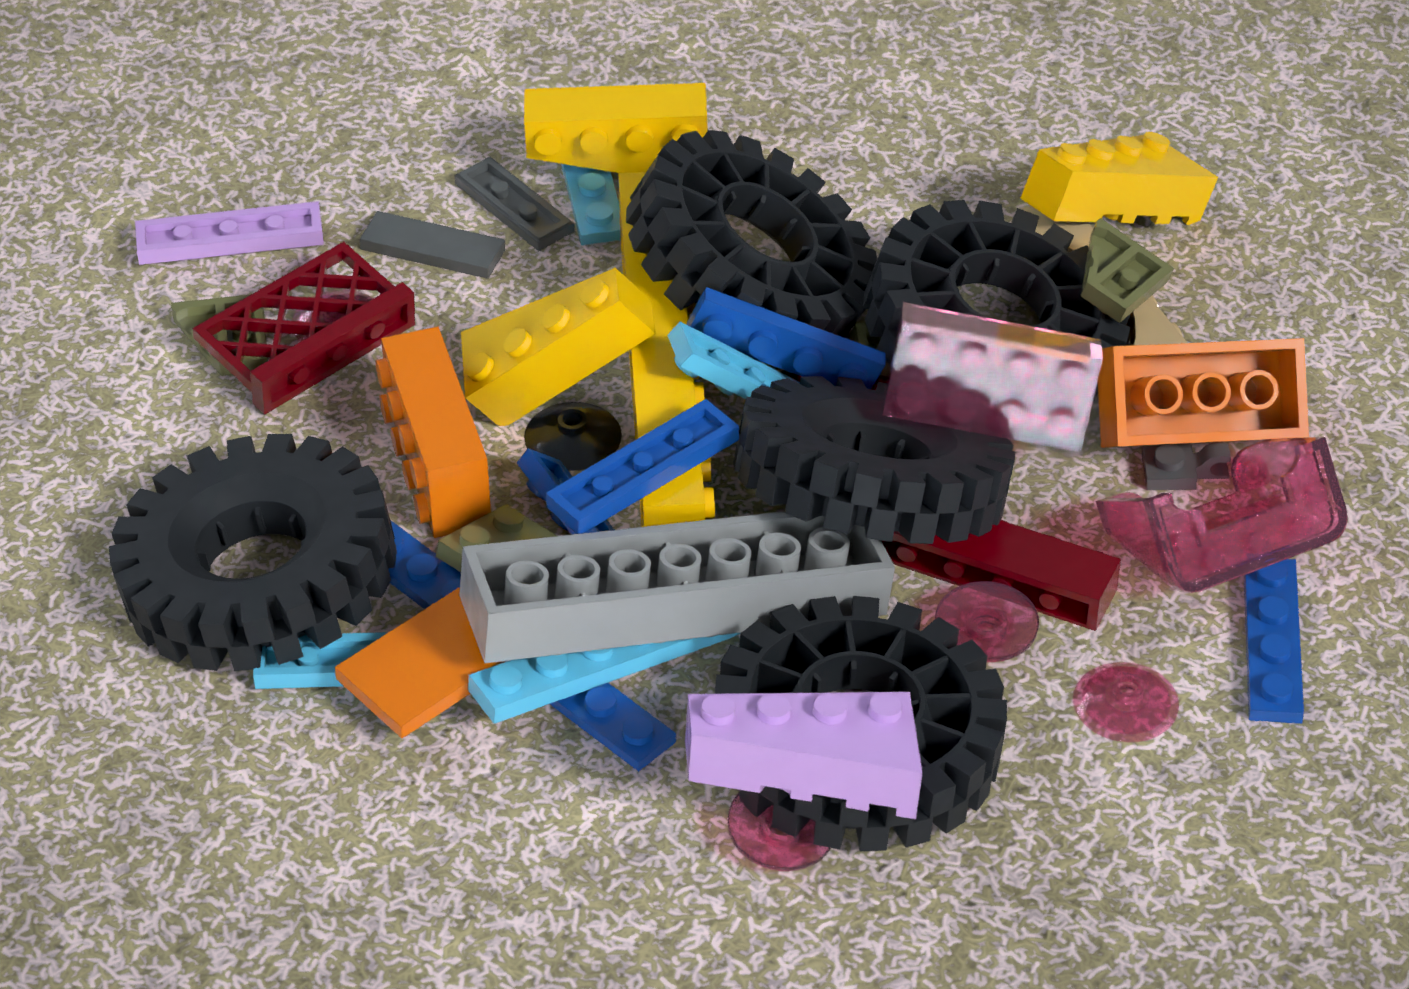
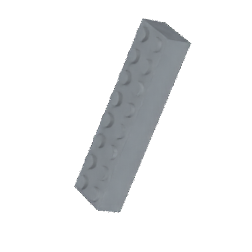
M784 511L463 546L459 596L484 663L742 633L756 621L770 628L771 612L794 604L808 620L810 599L832 596L836 597L843 616H851L853 596L879 598V616L887 615L895 566L882 541L866 538L865 530L862 526L854 525L849 534L823 528L825 516L821 515L805 522L786 514Z

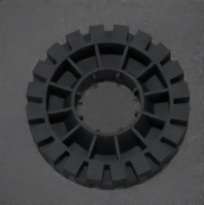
M708 130L703 138L697 131L681 134L677 142L674 139L669 141L661 149L629 198L631 202L626 209V223L633 226L628 236L634 252L647 254L641 265L653 282L673 280L664 295L679 310H683L693 303L697 304L707 287L845 338L866 310L863 308L864 292L878 258L876 250L865 247L871 238L862 222L845 220L852 209L838 193L826 197L818 194L826 183L809 168L797 177L791 173L794 158L774 148L767 159H764L760 141L739 135L733 144L726 131ZM725 214L738 217L763 231L785 251L791 262L774 259L750 246L735 232Z
M965 200L943 201L939 212L929 204L913 210L910 220L902 217L891 228L889 236L884 240L868 280L863 301V308L868 309L865 323L870 337H881L877 350L886 353V361L889 365L906 362L901 374L905 381L918 391L933 381H937L940 385L935 396L941 398L940 404L944 406L959 405L964 396L972 398V411L975 412L973 418L987 419L995 423L1002 406H1004L1010 424L1016 426H1034L1039 413L1048 424L1067 420L1072 409L1080 414L1091 406L1098 394L1096 349L1125 346L1130 327L1126 326L1130 315L1119 323L1081 297L1089 247L1086 245L1068 252L1074 237L1073 234L1054 223L1044 235L1035 232L1039 220L1038 215L1017 208L1012 222H1006L1004 220L1002 204L980 200L974 214L970 211ZM980 283L1005 289L1023 299L1035 311L1041 323L1034 326L1017 327L993 321L974 310L963 299L957 287Z
M822 376L801 377L800 384L788 378L772 381L770 388L761 385L751 392V397L747 396L744 403L739 440L736 444L733 465L734 471L739 472L738 479L745 488L756 489V497L770 506L786 504V514L805 522L822 515L825 516L823 528L849 534L854 525L864 527L866 538L892 542L894 531H898L909 543L933 544L935 535L948 543L964 541L968 539L969 533L979 537L991 531L992 524H999L1004 512L1016 452L1012 451L1014 445L1007 435H998L1000 428L987 419H973L975 412L958 404L939 407L940 397L917 391L910 397L901 396L902 386L878 382L876 390L866 388L861 379L837 377L836 386H834Z
M268 434L262 452L256 453L251 436L227 440V459L219 461L211 447L208 446L187 455L191 474L188 475L171 464L152 477L156 492L140 488L126 504L130 517L118 516L112 531L115 545L109 546V557L113 576L129 622L133 623L136 634L148 647L156 643L159 655L176 663H179L189 654L193 668L213 671L218 670L226 654L229 652L234 671L253 670L254 668H260L263 646H266V648L273 647L278 665L304 657L298 640L299 637L307 635L322 649L343 637L337 618L357 626L372 611L369 596L383 597L391 582L388 568H395L397 549L394 542L393 528L383 490H381L378 478L369 465L362 467L359 456L343 446L332 453L328 440L308 436L296 449L292 434ZM279 534L301 540L300 550L287 563L271 572L239 579L225 578L209 572L211 564L222 552L245 539L260 535Z
M835 596L810 599L808 620L794 604L771 612L770 628L756 621L740 634L739 647L729 646L721 660L720 674H716L715 694L829 693L843 689H861L872 692H910L922 768L916 819L896 816L897 808L870 804L868 811L846 808L845 799L813 794L812 802L790 798L791 794L783 789L767 786L760 793L739 790V802L756 817L773 807L771 827L796 838L809 820L816 821L813 844L839 850L846 828L856 829L859 851H887L890 827H893L905 848L930 841L932 824H935L947 834L966 822L968 807L975 811L980 808L990 794L991 782H996L1007 722V700H1002L1004 685L997 669H986L988 655L973 640L957 645L959 629L940 617H937L922 631H919L922 609L897 602L888 620L878 618L879 598L853 596L851 616L842 615Z

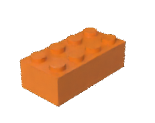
M439 326L381 338L383 358L375 360L380 386L382 389L386 388L387 394L379 395L382 416L385 424L392 422L395 424V427L390 428L392 444L397 457L406 456L407 460L402 461V470L407 489L416 488L418 494L413 495L419 524L429 523L434 538L447 536L491 512L487 456Z
M1304 338L1112 346L1096 349L1101 448L1309 437Z

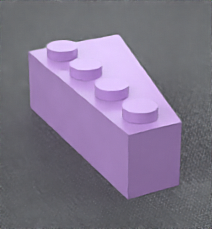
M910 692L688 694L685 733L688 781L760 793L767 786L783 789L791 794L790 798L812 802L813 794L845 799L846 808L868 811L869 805L875 804L897 808L896 816L916 819L922 768Z

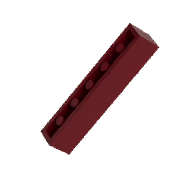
M1000 520L998 525L992 524L991 531L979 537L969 533L968 539L964 541L948 543L935 535L933 544L909 543L898 531H894L892 542L882 541L894 565L1094 631L1097 630L1118 588L1120 558L1004 520Z

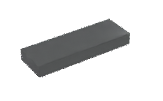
M491 157L454 175L455 184L538 251L575 232L574 223Z
M381 211L376 212L359 239L360 250L489 279L505 252V239Z

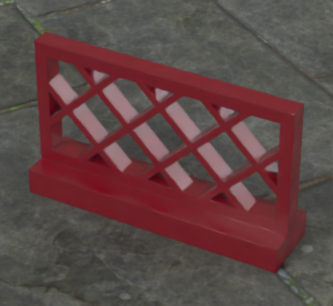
M343 241L192 328L193 338L252 392L253 405L265 415L381 346V338L399 335L415 325L414 292L406 284L401 282L394 286ZM341 261H344L353 269L352 276L326 274L327 269ZM298 286L317 287L315 298L289 296V292ZM324 287L350 289L349 299L322 298ZM357 290L378 291L381 294L370 301L356 300ZM261 307L279 309L277 320L251 318V315ZM286 309L313 311L311 322L285 320ZM320 311L346 313L345 316L333 323L318 322ZM222 330L241 331L239 342L218 341L213 335ZM248 331L275 333L273 344L246 343ZM282 334L308 335V338L294 346L280 345ZM244 356L270 358V360L252 371L243 364Z

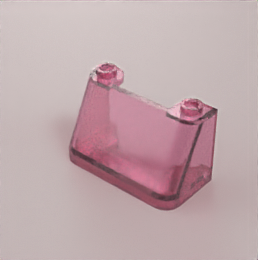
M1325 437L1266 439L1241 449L1233 458L1230 468L1236 492L1189 510H1183L1175 506L1171 493H1161L1150 498H1142L1138 494L1125 492L1095 501L1106 533L1173 590L1185 593L1204 591L1331 543L1341 537L1345 531L1348 516Z

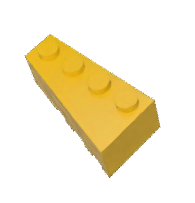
M706 83L524 89L526 158L615 173L647 172L661 149L669 141L674 139L677 142L681 134L697 131L703 138L708 131Z
M1145 132L1144 135L1130 137L1120 135L1116 139H1091L1086 143H1062L1057 147L1039 149L1020 199L1053 221L1097 222L1098 219L1104 216L1119 223H1134L1136 216L1142 215L1152 216L1150 220L1155 224H1169L1172 216H1181L1182 222L1186 225H1191L1201 220L1218 176L1171 147L1170 140L1165 136L1155 132Z
M613 268L462 331L461 343L465 399L498 426L512 424L656 334L652 301L619 270Z

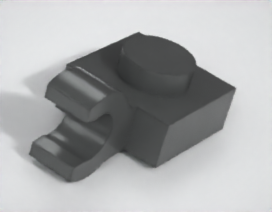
M1192 443L1142 446L1141 456L1147 490H1196L1197 479H1229L1227 462H1231V455L1228 443H1211L1197 453H1193Z

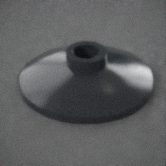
M583 402L560 403L540 411L528 423L524 435L527 449L529 448L560 460L568 471L587 469L617 451L622 438L620 425L611 413L599 406Z

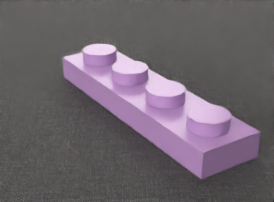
M319 201L135 221L139 265L324 245Z

